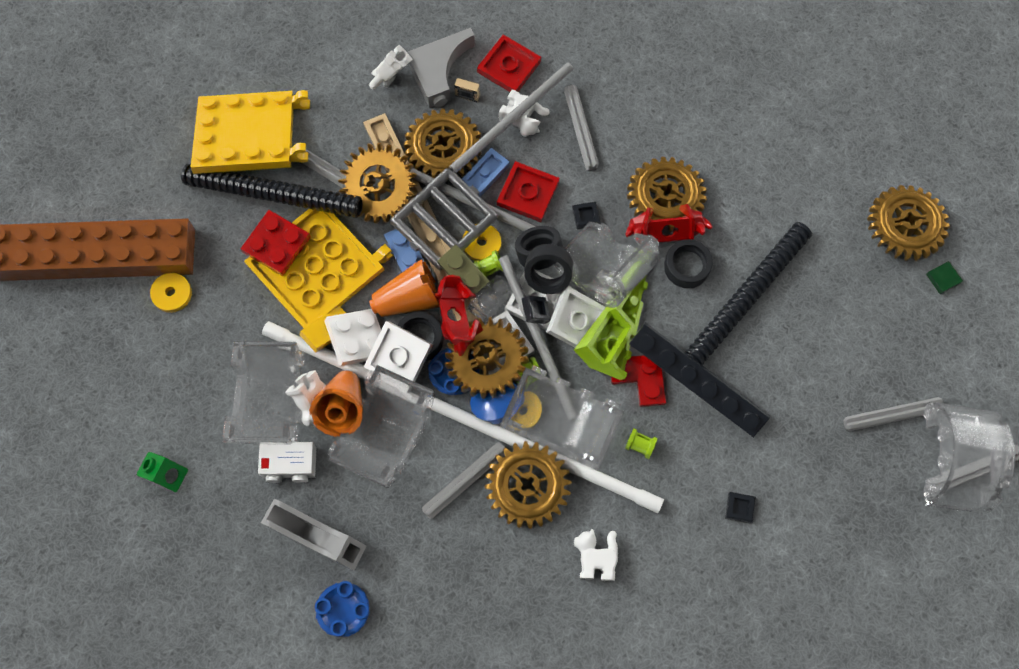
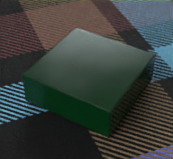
M949 261L926 274L939 294L963 282Z

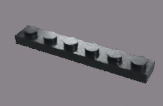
M646 322L629 343L753 438L770 419V415Z

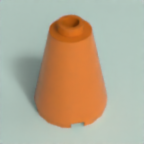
M423 260L417 261L374 292L372 300L369 301L374 314L378 313L381 317L439 307V300L435 298L434 293L436 292L434 285L436 281L426 262H423Z
M348 370L339 372L314 397L309 412L316 428L325 434L340 436L344 433H354L360 427L363 419L360 379L354 372Z

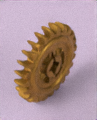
M444 108L440 110V113H437L436 110H431L430 116L427 113H423V120L416 118V125L409 126L410 132L405 134L407 140L404 142V148L407 149L405 155L409 158V164L416 163V170L420 171L423 168L424 174L427 175L431 172L432 177L436 178L438 174L449 168L454 161L481 138V133L476 131L477 125L475 123L471 124L470 117L463 119L462 112L454 115L453 109L448 113L445 112ZM442 129V131L437 132L434 136L431 135L434 131ZM429 139L432 144L426 146V140ZM461 141L459 148L454 146V143ZM475 156L463 168L469 171L472 170L470 162L476 164L478 162L477 157ZM463 168L458 171L461 177H464Z
M378 142L375 150L374 146L368 143L367 152L364 148L358 147L360 156L350 153L354 161H344L349 169L340 170L346 178L340 179L338 182L345 184L346 187L340 189L339 192L362 198L363 208L359 217L365 213V222H368L373 216L375 224L379 223L381 217L383 222L387 223L389 215L393 217L397 211L404 207V204H408L410 201L408 197L416 196L411 191V188L417 187L418 184L411 182V180L417 174L409 172L414 165L412 163L405 164L408 156L403 155L400 157L401 150L399 148L395 149L392 153V145L387 144L384 150L382 143ZM377 166L375 171H371L368 174L365 173L371 167ZM381 166L390 169V172L386 174L381 173ZM363 176H365V178H364V186H362V178H363ZM375 178L381 180L378 182V188L373 186L376 183ZM395 180V189L392 191L389 189L390 184ZM387 191L391 193L387 199L380 201V195L385 194ZM374 193L375 201L371 200L366 195Z
M661 157L660 162H658L657 159L652 158L651 165L644 162L642 168H636V175L630 177V182L632 183L628 184L627 190L631 192L627 194V199L634 200L630 202L629 207H638L634 213L635 217L644 213L647 208H652L653 214L650 218L652 220L684 217L686 215L679 208L685 204H688L690 209L703 212V204L707 201V197L704 195L707 189L702 186L704 179L697 178L699 172H692L691 164L685 167L684 160L676 163L674 157H671L670 161H667L665 157ZM663 178L662 182H655L656 180ZM667 178L674 179L679 183L676 184L673 181L667 180ZM681 186L683 187L685 194L679 192V188ZM650 191L656 193L654 199L651 198ZM668 225L669 231L672 232L674 226Z
M899 185L897 190L894 187H890L888 192H881L879 197L874 199V205L869 208V212L873 214L868 216L867 221L874 222L870 224L868 230H877L872 235V239L881 237L877 246L880 247L887 244L886 254L895 249L894 258H898L903 252L905 261L912 254L915 261L920 259L921 254L926 259L930 256V250L932 254L937 253L938 247H942L945 244L944 239L949 236L946 230L950 228L948 222H945L949 216L942 213L945 207L937 205L939 202L938 198L931 199V192L923 194V188L921 187L917 191L914 190L912 185H909L907 190L903 185ZM907 206L912 208L903 211L900 207ZM894 211L896 212L897 218H892ZM921 225H926L925 232L919 228Z
M479 317L478 320L482 325L483 331L475 336L474 342L468 345L463 356H459L458 353L454 352V344L448 343V348L453 352L445 353V357L451 360V362H446L445 366L448 369H453L448 372V376L456 378L453 381L455 386L463 384L461 387L463 393L471 389L470 394L472 397H475L480 392L481 398L484 399L487 393L490 392L492 398H495L498 390L504 395L506 394V386L511 389L515 388L513 380L518 382L522 380L518 373H525L527 371L526 367L522 366V364L529 362V358L523 356L528 353L529 349L526 346L522 347L526 341L524 337L518 339L520 335L519 329L511 333V323H508L503 328L501 318L494 325L492 317H489L487 325H484ZM469 321V328L471 329L473 323ZM491 342H494L500 346L495 348V346L491 344ZM473 351L474 359L469 361L470 353ZM488 353L490 357L485 359L483 355ZM506 356L505 363L502 366L499 363V359ZM496 367L500 369L494 374L487 375L488 371H492ZM480 368L483 370V375L474 371Z
M524 441L523 449H520L514 443L513 452L504 448V458L499 455L495 456L499 462L498 465L489 464L494 473L486 474L485 476L492 480V483L484 487L493 492L486 498L488 500H496L491 509L501 508L498 514L499 518L508 514L507 524H511L514 519H517L518 528H521L523 522L526 521L528 528L531 529L533 521L536 520L539 526L542 527L543 517L552 522L551 512L561 515V511L557 507L558 504L567 505L562 496L571 495V492L564 489V486L570 485L572 481L563 479V477L570 471L560 469L565 460L555 461L558 452L555 451L548 455V445L540 451L538 442H535L533 447L529 448L528 442ZM530 465V470L526 473H522L517 469L521 466ZM533 466L541 469L546 477L538 479L532 473ZM515 473H518L523 479L528 481L534 479V489L542 496L539 497L534 491L529 489L523 491L524 484ZM510 476L516 479V487L511 489L508 486ZM547 480V491L544 493L540 490V482ZM518 490L524 496L523 503L516 501L510 492ZM534 496L539 500L537 503L526 504L527 497Z

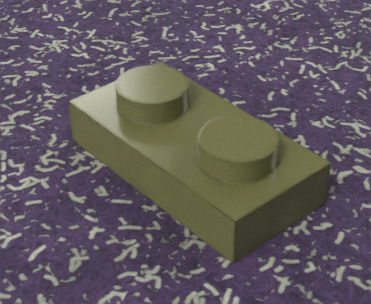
M456 244L437 261L448 275L460 276L465 286L475 295L490 282Z

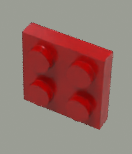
M503 34L478 65L477 73L509 92L512 89L519 92L541 63V56Z
M515 161L496 201L497 206L542 222L560 178Z
M268 210L240 249L244 254L284 276L311 238V235L302 228Z

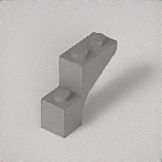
M277 499L272 501L261 521L263 525L294 542L316 551L351 570H355L367 547L349 535L339 532Z

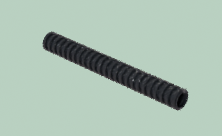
M186 164L181 172V180L184 185L197 186L198 188L204 187V189L218 190L219 192L232 193L234 195L259 198L260 200L266 199L267 201L280 202L281 204L291 206L295 205L296 207H309V209L323 210L327 213L330 211L332 214H345L348 217L352 215L353 218H358L363 208V201L360 196L354 197V195L350 194L347 196L345 193H333L329 190H318V188L311 189L308 186L290 185L287 182H276L275 180L255 178L254 176L234 174L233 172L193 174L191 164Z
M800 222L793 224L788 233H785L783 238L779 240V244H776L774 249L765 257V260H762L760 265L756 267V271L751 273V276L746 279L742 287L738 288L737 293H734L732 298L728 300V304H725L723 309L718 312V315H715L714 321H710L709 326L704 328V332L699 334V338H696L694 343L689 346V349L685 350L688 355L704 365V361H707L709 355H712L714 350L719 347L718 344L724 341L723 338H726L728 333L733 330V327L737 326L738 321L742 320V316L747 314V310L752 308V305L762 296L761 294L766 291V288H769L771 283L775 281V277L780 275V272L785 269L789 261H792L794 256L797 255L798 250H801L808 239L812 237L811 230L805 224Z

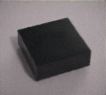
M596 202L572 205L577 230L601 226Z
M527 295L521 299L526 322L546 324L551 320L546 297Z
M729 492L725 519L753 523L756 497Z

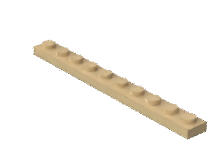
M385 113L363 122L375 150L377 143L380 142L384 150L387 144L392 145V153L395 149L399 148L401 150L400 157L405 155ZM383 166L386 173L390 172V169ZM412 179L411 182L417 183L418 186L411 188V191L417 195L422 189L419 182ZM394 180V181L391 182V184H392L393 188L395 189V180ZM426 199L421 206L436 220ZM414 212L407 217L415 234L440 258L450 250V247ZM428 260L435 274V277L438 283L440 284V281L445 276H448V274L444 270H438ZM475 298L464 299L468 322L471 321L473 323L479 317L483 320V315ZM451 309L456 321H459L461 319L460 314L455 309Z

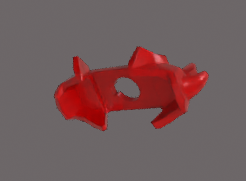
M685 204L681 205L679 210L686 216L652 220L650 218L653 214V209L647 208L641 215L630 219L625 234L626 237L633 235L635 240L643 241L645 245H649L650 243L694 240V236L699 233L704 235L706 229L711 230L713 227L703 217L702 212L690 209V206ZM666 225H673L675 228H678V231L671 235H664L662 233V229Z
M448 275L440 281L435 298L439 300L443 321L441 325L443 336L454 344V352L458 353L459 356H463L468 345L474 342L475 336L481 333L483 328L477 319L474 320L471 329L468 324L464 299L476 298L475 293H472L465 286L460 276ZM450 309H455L460 314L461 319L453 321L448 317L447 312Z

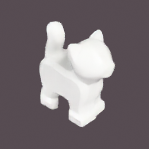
M398 45L394 52L390 51L381 64L372 71V75L375 77L369 83V87L376 89L382 82L384 87H389L396 78V74L413 60L411 56Z
M512 89L507 98L509 99L508 105H502L499 111V121L506 117L528 96L521 95ZM536 102L511 125L519 127L520 134L524 137L540 133L538 128L540 121L529 117L533 111H536L541 116H548L549 109L542 107V105Z
M313 370L300 375L295 381L298 386L292 385L285 392L287 396H291L294 399L297 407L301 409L302 422L306 426H315L309 412L311 402L326 386L319 379L317 372Z
M593 529L582 532L574 539V546L581 552L582 572L580 573V579H594L595 569H598L603 573L601 580L615 581V567L618 562L617 533L615 531L608 533V548L595 549L596 536Z

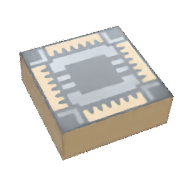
M457 78L454 85L455 96L478 102L480 97L479 84Z

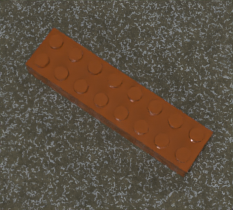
M188 218L0 224V281L161 276L166 273L193 275L195 228Z

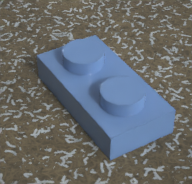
M490 148L462 180L469 187L473 185L479 191V196L481 197L509 167L510 162Z
M397 229L384 234L401 272L417 261L423 260L420 252H415L409 246L410 242Z

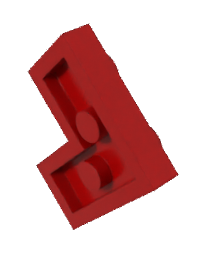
M644 355L631 356L627 360L624 370L627 372L625 379L619 380L611 377V385L637 383L640 407L666 404L662 369Z

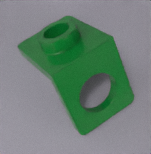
M148 452L137 472V476L177 492L188 469L163 456ZM175 468L178 472L177 479L173 483H167L165 479L167 471Z

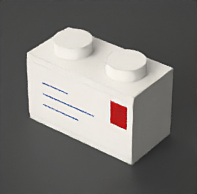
M313 442L260 443L258 474L262 478H266V482L280 483L282 478H292V482L304 483L308 482V478H315L316 446Z

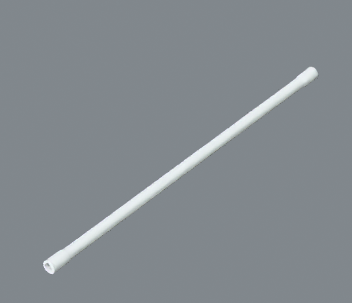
M270 321L265 324L262 330V335L292 346L342 370L352 371L364 380L510 446L516 443L520 449H523L524 441H527L529 448H532L535 443L489 421L481 420L467 411L412 387L410 391H407L364 368V365L360 363L340 366L335 352L323 348L315 353L302 337ZM539 444V450L541 451L544 446ZM548 449V455L555 452L551 449ZM560 453L555 458L556 462L565 460V463L560 467L561 469L569 470L570 473L628 498L655 513L659 512L664 499L645 490L637 489Z

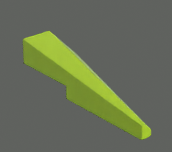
M648 259L638 264L574 348V351L589 368L619 380H623L627 376V372L624 370L626 362L631 358L632 354L629 350V343L637 333L643 307L641 298L643 291L648 286L646 282L648 270L652 268V264Z

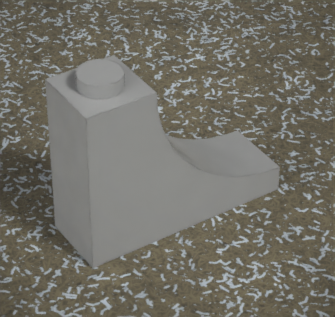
M471 28L407 52L413 59L408 65L429 108L434 106L437 108L442 107L451 100L450 89L447 84L448 74L456 59L467 50L475 47V37Z

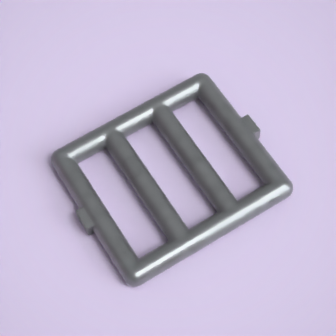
M446 168L410 200L408 204L399 210L391 218L390 222L410 242L409 246L415 252L419 251L438 270H443L437 263L440 257L403 220L414 212L450 248L456 244L464 251L497 220L498 214L479 196V191L473 185L469 187L452 169ZM447 180L486 216L477 225L467 218L438 189ZM432 196L468 231L459 242L421 206L427 198Z

